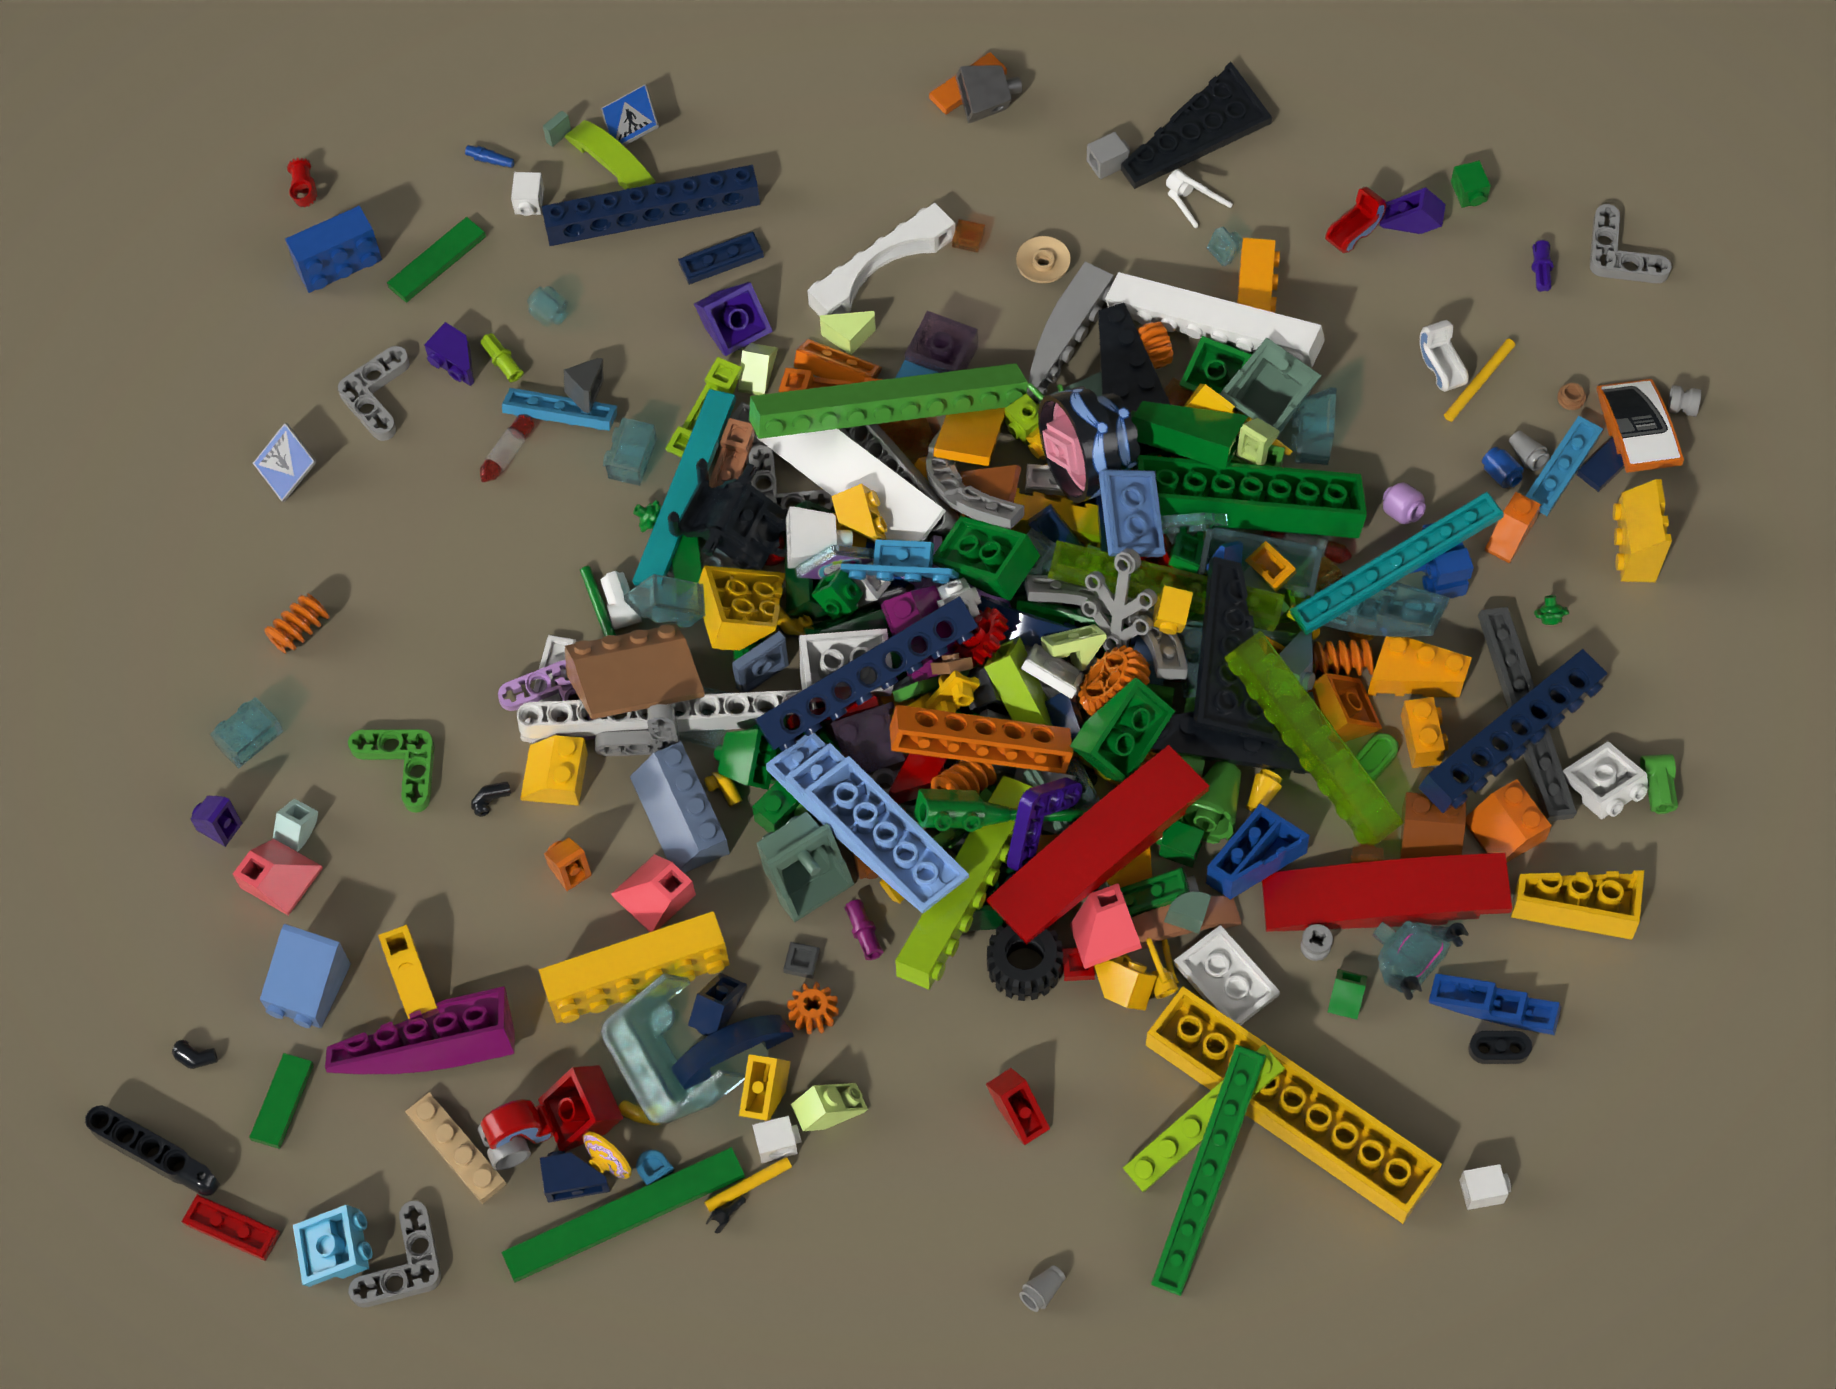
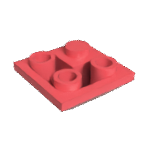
M272 839L250 850L232 875L241 889L289 916L323 867L276 839Z
M655 854L611 893V896L649 932L662 927L696 895L693 881L673 862Z
M1118 883L1090 893L1070 923V928L1085 969L1142 948Z

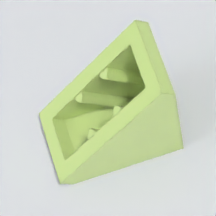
M874 311L820 315L821 335L847 354L852 355L876 331Z
M750 343L742 351V372L739 378L738 392L755 395L766 394L778 351L777 347Z

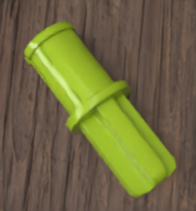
M494 334L484 335L481 345L492 358V364L500 368L510 383L519 380L524 372L511 357V351L505 349Z

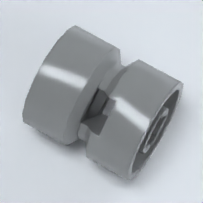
M480 1124L478 1127V1132L480 1134L484 1146L489 1147V1144L487 1142V1139ZM518 1135L510 1142L496 1149L489 1148L487 1154L494 1170H506L526 1161L530 1157L531 1152L526 1139Z

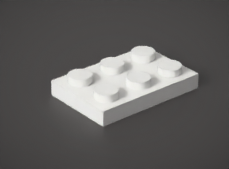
M1221 925L1174 960L1173 965L1203 999L1240 1026L1280 995L1277 987Z

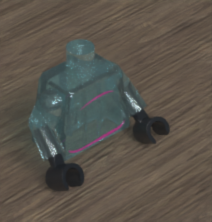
M1406 921L1396 932L1385 922H1382L1372 936L1384 945L1380 950L1378 961L1385 984L1404 993L1405 998L1411 1000L1413 998L1412 994L1416 990L1422 991L1421 984L1447 956L1451 945L1448 942L1452 941L1456 947L1463 945V941L1459 936L1469 935L1464 925L1454 923L1447 927Z

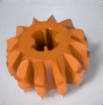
M1151 322L1136 328L1155 369L1172 363L1174 353L1170 336L1161 322Z
M817 981L813 985V989H809L808 985L804 983L802 985L803 992L793 990L792 997L794 1000L787 1002V1007L791 1010L788 1013L789 1020L796 1021L795 1028L797 1030L806 1026L807 1034H812L813 1028H818V1031L822 1034L824 1032L823 1025L833 1027L834 1019L832 1017L839 1015V1008L835 1006L838 1003L837 996H830L831 988L828 986L820 991V984Z

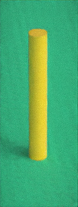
M784 1157L704 1201V1204L710 1213L714 1209L727 1204L792 1168V1165L788 1158Z

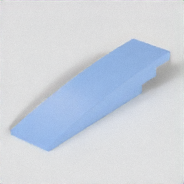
M815 733L809 736L805 734L796 741V744L766 763V770L822 825L828 823L833 835L921 913H925L969 878V874L850 756L845 758L831 743L826 745Z

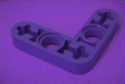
M1064 777L1029 788L1024 792L1019 802L1007 857V866L1017 872L1036 855L1044 816L1076 805L1082 794V785L1079 782Z

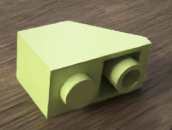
M856 1083L814 1085L791 1104L802 1131L825 1130L868 1110L863 1095Z

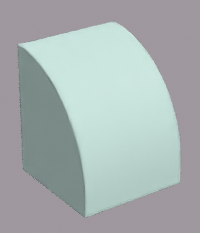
M294 798L276 813L273 839L298 852L307 842L315 827L318 811Z

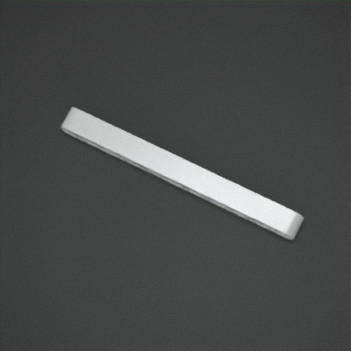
M802 690L705 694V697L667 705L673 707L674 711L685 713L682 716H676L679 732L749 729L757 724L754 719L766 713L759 709L763 707L773 709ZM581 700L528 702L521 705L517 710L519 731L524 737L531 739L549 738L554 735L579 737L596 736L601 732L649 730L647 718L642 716L647 713L648 708L622 713L626 715L623 719L613 718L614 715L590 721L583 719L589 714ZM810 702L809 710L818 709V706L824 704V702ZM735 708L743 710L739 714H734L730 711ZM703 710H711L714 713H712L711 715H704L701 712ZM793 713L786 714V720H788V718L792 716ZM560 716L567 718L565 721L556 722L554 720L555 718ZM528 718L537 719L534 723L524 722ZM832 720L824 721L826 725L833 722Z

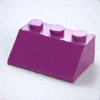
M936 585L913 590L883 601L881 608L892 636L939 609L937 601L941 600ZM939 622L936 626V632L940 637L948 638L951 634V627L946 622ZM914 637L911 641V648L916 653H923L926 649V643L921 637ZM957 640L947 645L949 651L945 654L954 653L953 645ZM930 655L921 662L924 666L908 675L910 683L913 684L917 681L942 675H932L931 663L942 660V657L940 656L934 660Z

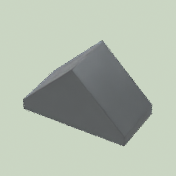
M596 358L564 369V392L583 412L590 413L604 381L603 358Z

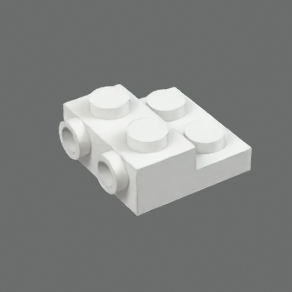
M1610 742L1604 743L1563 770L1566 782L1581 794L1582 803L1601 820L1608 815L1611 817L1617 816L1623 810L1625 804L1631 800L1635 802L1642 800L1648 790L1647 773Z

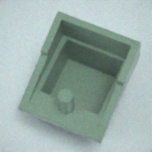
M1266 337L1219 395L1252 420L1259 418L1281 433L1322 375Z
M808 812L791 818L786 825L775 832L767 833L756 843L764 872L776 889L779 903L794 923L854 885L830 826L826 823L820 827Z

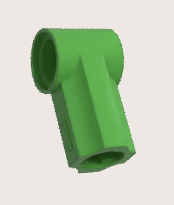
M1672 754L1642 755L1640 758V768L1647 773V791L1651 812L1667 814L1676 810L1678 803L1674 785L1676 775L1674 756Z

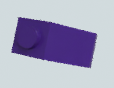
M1425 187L1386 202V210L1380 221V226L1385 229L1423 234L1442 227L1446 204Z
M207 795L204 801L197 804L190 818L198 832L225 847L243 824L230 799L222 796Z

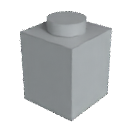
M1116 132L1087 144V162L1099 179L1121 170V163L1130 154L1128 144L1124 139L1121 140Z

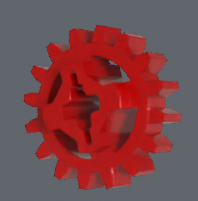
M986 607L984 612L979 610L980 615L973 618L978 625L977 628L972 630L975 636L960 645L958 642L953 645L954 653L959 652V657H972L973 667L976 666L977 662L982 665L987 656L991 658L992 652L995 653L1000 648L999 642L1006 638L1003 633L1009 629L1006 625L1008 619L996 608L990 609Z

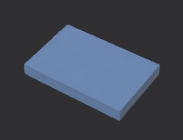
M1101 470L1099 472V482L1108 555L1116 556L1126 548L1135 550L1140 557H1162L1165 555L1155 471Z

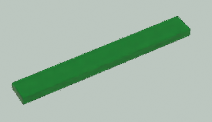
M1239 1045L1235 1046L1151 1285L1179 1296L1182 1295L1266 1058L1264 1054Z
M731 1147L501 1253L512 1279L516 1283L743 1179L745 1174Z

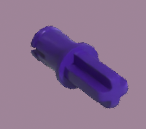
M1540 240L1532 246L1534 262L1531 268L1536 274V289L1542 292L1551 289L1550 272L1553 270L1554 264L1550 259V243Z

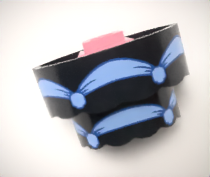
M1080 386L1046 395L1042 398L1038 410V425L1042 448L1056 483L1068 499L1075 503H1081L1100 496L1099 472L1101 470H1130L1138 465L1139 460L1137 458L1140 454V446L1137 442V429L1131 421L1130 410L1123 405L1120 396L1114 395L1112 392L1096 396L1093 391Z

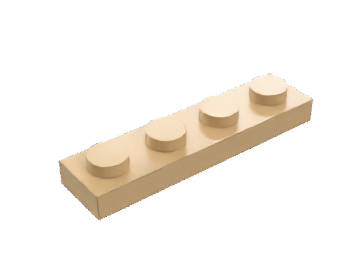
M430 1092L405 1111L410 1120L481 1204L485 1203L507 1185L501 1175L493 1169L489 1161Z

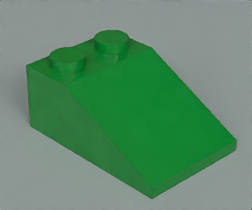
M960 516L933 555V564L940 568L954 569L959 573L960 579L964 577L967 583L987 594L1011 600L1040 557V554L1027 534Z
M1134 678L1084 723L1070 747L1106 778L1121 783L1140 767L1175 710L1142 681Z

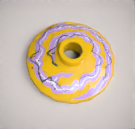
M588 1131L583 1135L584 1145L591 1156L589 1160L591 1167L601 1174L606 1171L622 1179H628L632 1175V1169L628 1161L612 1143L595 1132Z

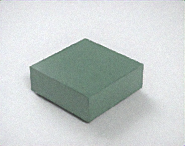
M560 111L543 125L545 139L550 146L554 147L571 131L569 116L563 111Z

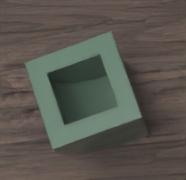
M1188 892L1180 895L1171 903L1164 922L1199 934L1211 895L1203 892Z

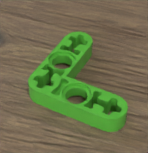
M420 729L357 730L351 734L348 746L353 756L357 759H404L402 801L410 812H422L428 807L431 796L435 747L433 739L427 731ZM376 739H378V740H377L378 750H375V747H374V745H376V742H375ZM389 739H397L399 741L398 747L390 751L383 748L384 743ZM405 739H407V740H408V743H409V744H406V745H407V750H405V748H406V747H405V742H404ZM361 740H366L367 744L363 746V749H359L357 745L361 744ZM419 740H424L425 744L422 745L421 749H417L415 745L419 744ZM416 765L426 767L425 773L420 777L410 775L411 769ZM414 785L418 786L421 796L415 803L411 800L415 795Z

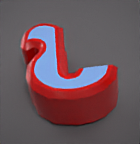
M1367 186L1358 190L1357 204L1331 224L1325 234L1326 241L1342 253L1350 252L1354 249L1355 243L1360 238H1365L1371 234L1385 213L1386 200Z
M527 1099L515 1100L499 1106L486 1114L481 1121V1127L491 1149H496L510 1142L518 1135L533 1144L542 1143L550 1139L555 1132L546 1107L541 1104L535 1107L534 1103Z

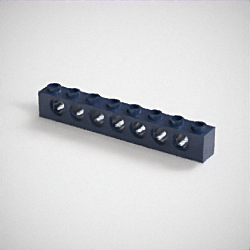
M753 165L544 205L541 208L549 245L554 246L760 205Z
M959 596L754 720L772 750L779 747L781 752L797 743L794 739L796 736L803 732L809 736L821 729L820 722L829 716L832 721L836 720L848 712L845 707L856 701L859 706L873 697L871 691L881 686L883 690L899 682L896 677L904 671H907L908 675L922 668L924 665L921 661L931 655L935 660L949 651L947 645L957 640L960 645L975 636L972 630L977 628L978 625ZM939 622H946L950 625L951 634L948 638H942L937 634L936 626ZM914 637H921L925 641L926 649L923 653H916L912 650L911 641ZM889 652H895L900 656L901 663L897 669L888 667L885 662L886 655ZM865 667H869L875 672L876 677L872 684H865L860 679V672ZM838 683H845L850 688V695L845 700L839 699L835 695L834 689ZM813 698H819L825 704L824 712L820 715H815L809 710V702ZM793 713L798 716L800 723L796 730L785 728L783 719L786 714Z
M1584 649L1580 650L1432 770L1418 788L1442 813H1445L1452 806L1458 809L1469 798L1466 794L1471 790L1475 793L1480 791L1488 783L1486 778L1491 774L1494 777L1498 776L1508 766L1506 762L1510 758L1514 761L1520 758L1527 751L1525 746L1528 743L1537 744L1547 734L1544 730L1549 726L1555 729L1566 718L1564 714L1567 711L1573 714L1584 704V697L1587 695L1590 698L1594 697L1604 687L1601 682L1608 673Z

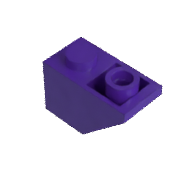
M444 322L424 344L428 356L427 360L438 369L441 367L448 371L454 380L458 382L463 381L471 386L474 383L471 350L467 336Z

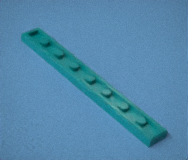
M712 389L708 390L632 581L635 586L661 592L682 535L675 537L669 532L668 516L673 511L678 513L679 518L682 515L698 485L696 464L701 458L706 460L709 471L737 400L734 394Z
M1485 492L1291 608L1290 614L1305 635H1308L1502 519L1504 513L1490 494Z

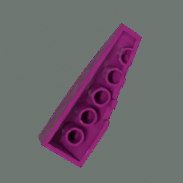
M505 986L443 1000L436 1003L438 1007L423 1014L421 1010L409 1014L410 1019L393 1025L392 1021L380 1026L381 1028L371 1035L363 1032L330 1045L326 1049V1072L344 1074L426 1072L512 1055L515 1053V1032Z

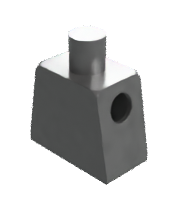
M1000 65L960 66L956 74V81L968 123L1006 110L1011 102V94L1022 92L1020 78L1006 79L1003 67Z

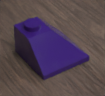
M751 282L717 291L694 303L705 329L724 356L773 332Z

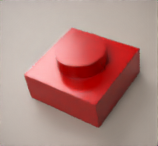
M1078 948L1062 949L1064 981L1095 980L1094 966L1084 968Z

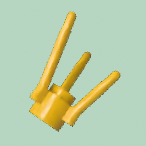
M1147 938L1146 942L1157 969L1151 973L1157 976L1151 995L1155 994L1157 999H1162L1178 991L1177 984H1179V981L1175 975L1167 939L1161 940L1166 969L1162 966L1152 939ZM1127 954L1123 955L1125 956L1124 962L1129 963V961H1132Z

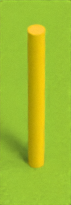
M1509 338L1505 340L1445 412L1444 417L1446 420L1452 422L1515 347L1516 344L1513 340Z

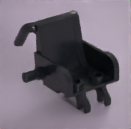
M701 458L696 464L698 485L680 518L677 512L673 511L669 514V532L675 537L682 534L687 538L703 537L707 540L702 548L703 553L712 556L715 549L718 548L733 559L732 563L740 569L762 570L770 554L786 557L787 549L778 548L780 543L777 540L781 532L786 531V516L789 509H782L752 486L751 481L758 468L754 467L753 464H747L744 472L738 479L728 480L723 485L711 488L709 486L707 462Z

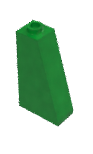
M1142 401L1137 411L1132 410L1131 421L1136 426L1138 433L1137 442L1226 470L1237 451L1240 428L1243 424L1247 423L1248 416L1243 414Z

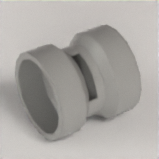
M1672 385L1667 405L1668 413L1677 414L1682 409V412H1685L1687 416L1696 417L1701 400V389L1691 388L1684 392L1681 386Z

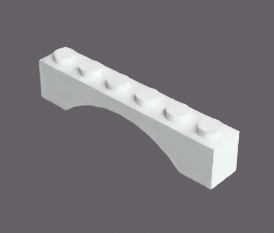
M936 203L927 208H922L917 212L916 216L907 222L900 223L894 231L885 237L877 239L865 251L858 252L845 265L836 267L829 276L813 283L810 289L807 290L809 306L819 316L849 313L859 288L869 276L893 260L920 253H936L956 239L955 222Z

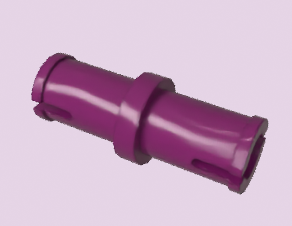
M862 900L850 901L844 909L853 926L852 934L854 938L859 940L865 959L875 960L884 952L875 935L876 927L874 922L869 920Z

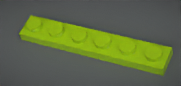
M1262 1045L1256 1051L1266 1055L1252 1098L1285 1070V1067L1266 1045ZM1223 1080L1123 1167L1142 1192H1146L1201 1144Z

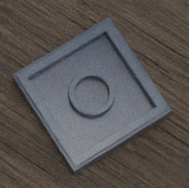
M780 631L732 662L736 689L740 693L752 691L789 666L786 638Z

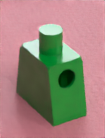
M761 730L727 732L724 736L723 745L716 746L714 758L719 762V774L744 785L769 790L772 775L766 770V763L775 757L777 749L772 750Z

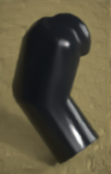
M501 782L483 786L471 800V808L474 810L475 815L479 817L487 815L490 810L489 803L493 799L510 796L509 783Z
M179 1040L172 1049L175 1060L189 1069L218 1062L215 1048L198 1052L189 1045L188 1041Z

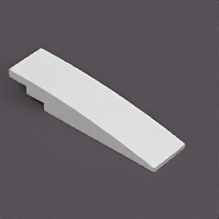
M839 429L759 439L831 496L861 483L874 490L880 500L878 510L887 525L885 535L889 540L924 541L946 512L945 509Z

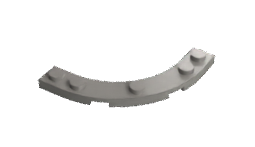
M939 431L928 447L929 453L926 458L927 478L934 492L950 507L974 520L1011 530L1023 518L1024 505L987 495L971 485L966 487L962 483V477L956 469V461L933 457Z
M1027 575L1025 578L1027 601L1038 603L1058 602L1081 606L1088 598L1095 597L1101 603L1102 612L1112 616L1098 593L1086 587L1085 579L1050 575ZM1110 587L1109 590L1115 597L1116 588ZM1128 594L1127 603L1136 598ZM1142 608L1126 617L1124 624L1131 626L1142 615L1149 616L1153 621L1154 609ZM1140 622L1141 626L1146 629V625ZM1153 627L1146 635H1139L1151 652L1157 678L1169 680L1186 679L1188 669L1184 651L1177 634H1165L1159 631V628Z

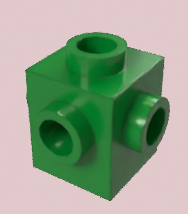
M840 569L823 576L811 594L833 620L843 615L848 617L858 609L859 605L857 603L863 595V591L851 578H848L849 575Z

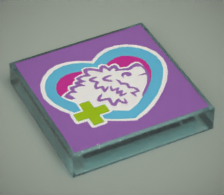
M831 545L795 568L797 578L821 580L823 576L839 570L841 563L867 565L874 561L875 549Z

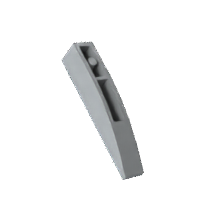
M1086 261L1058 300L1046 322L1036 348L1028 383H1032L1044 396L1047 393L1046 388L1050 382L1055 383L1058 379L1063 363H1068L1071 360L1076 344L1085 339L1090 323L1098 320V310H1102V306L1106 301L1105 298L1113 284V274ZM1027 388V394L1035 403L1040 404L1041 401Z

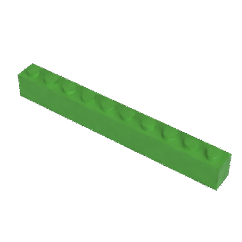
M1017 363L755 395L750 396L749 421L758 439L1005 408L1027 393L1028 381Z

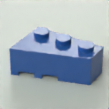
M1259 804L1207 866L1206 884L1231 900L1306 854L1310 835L1262 804Z

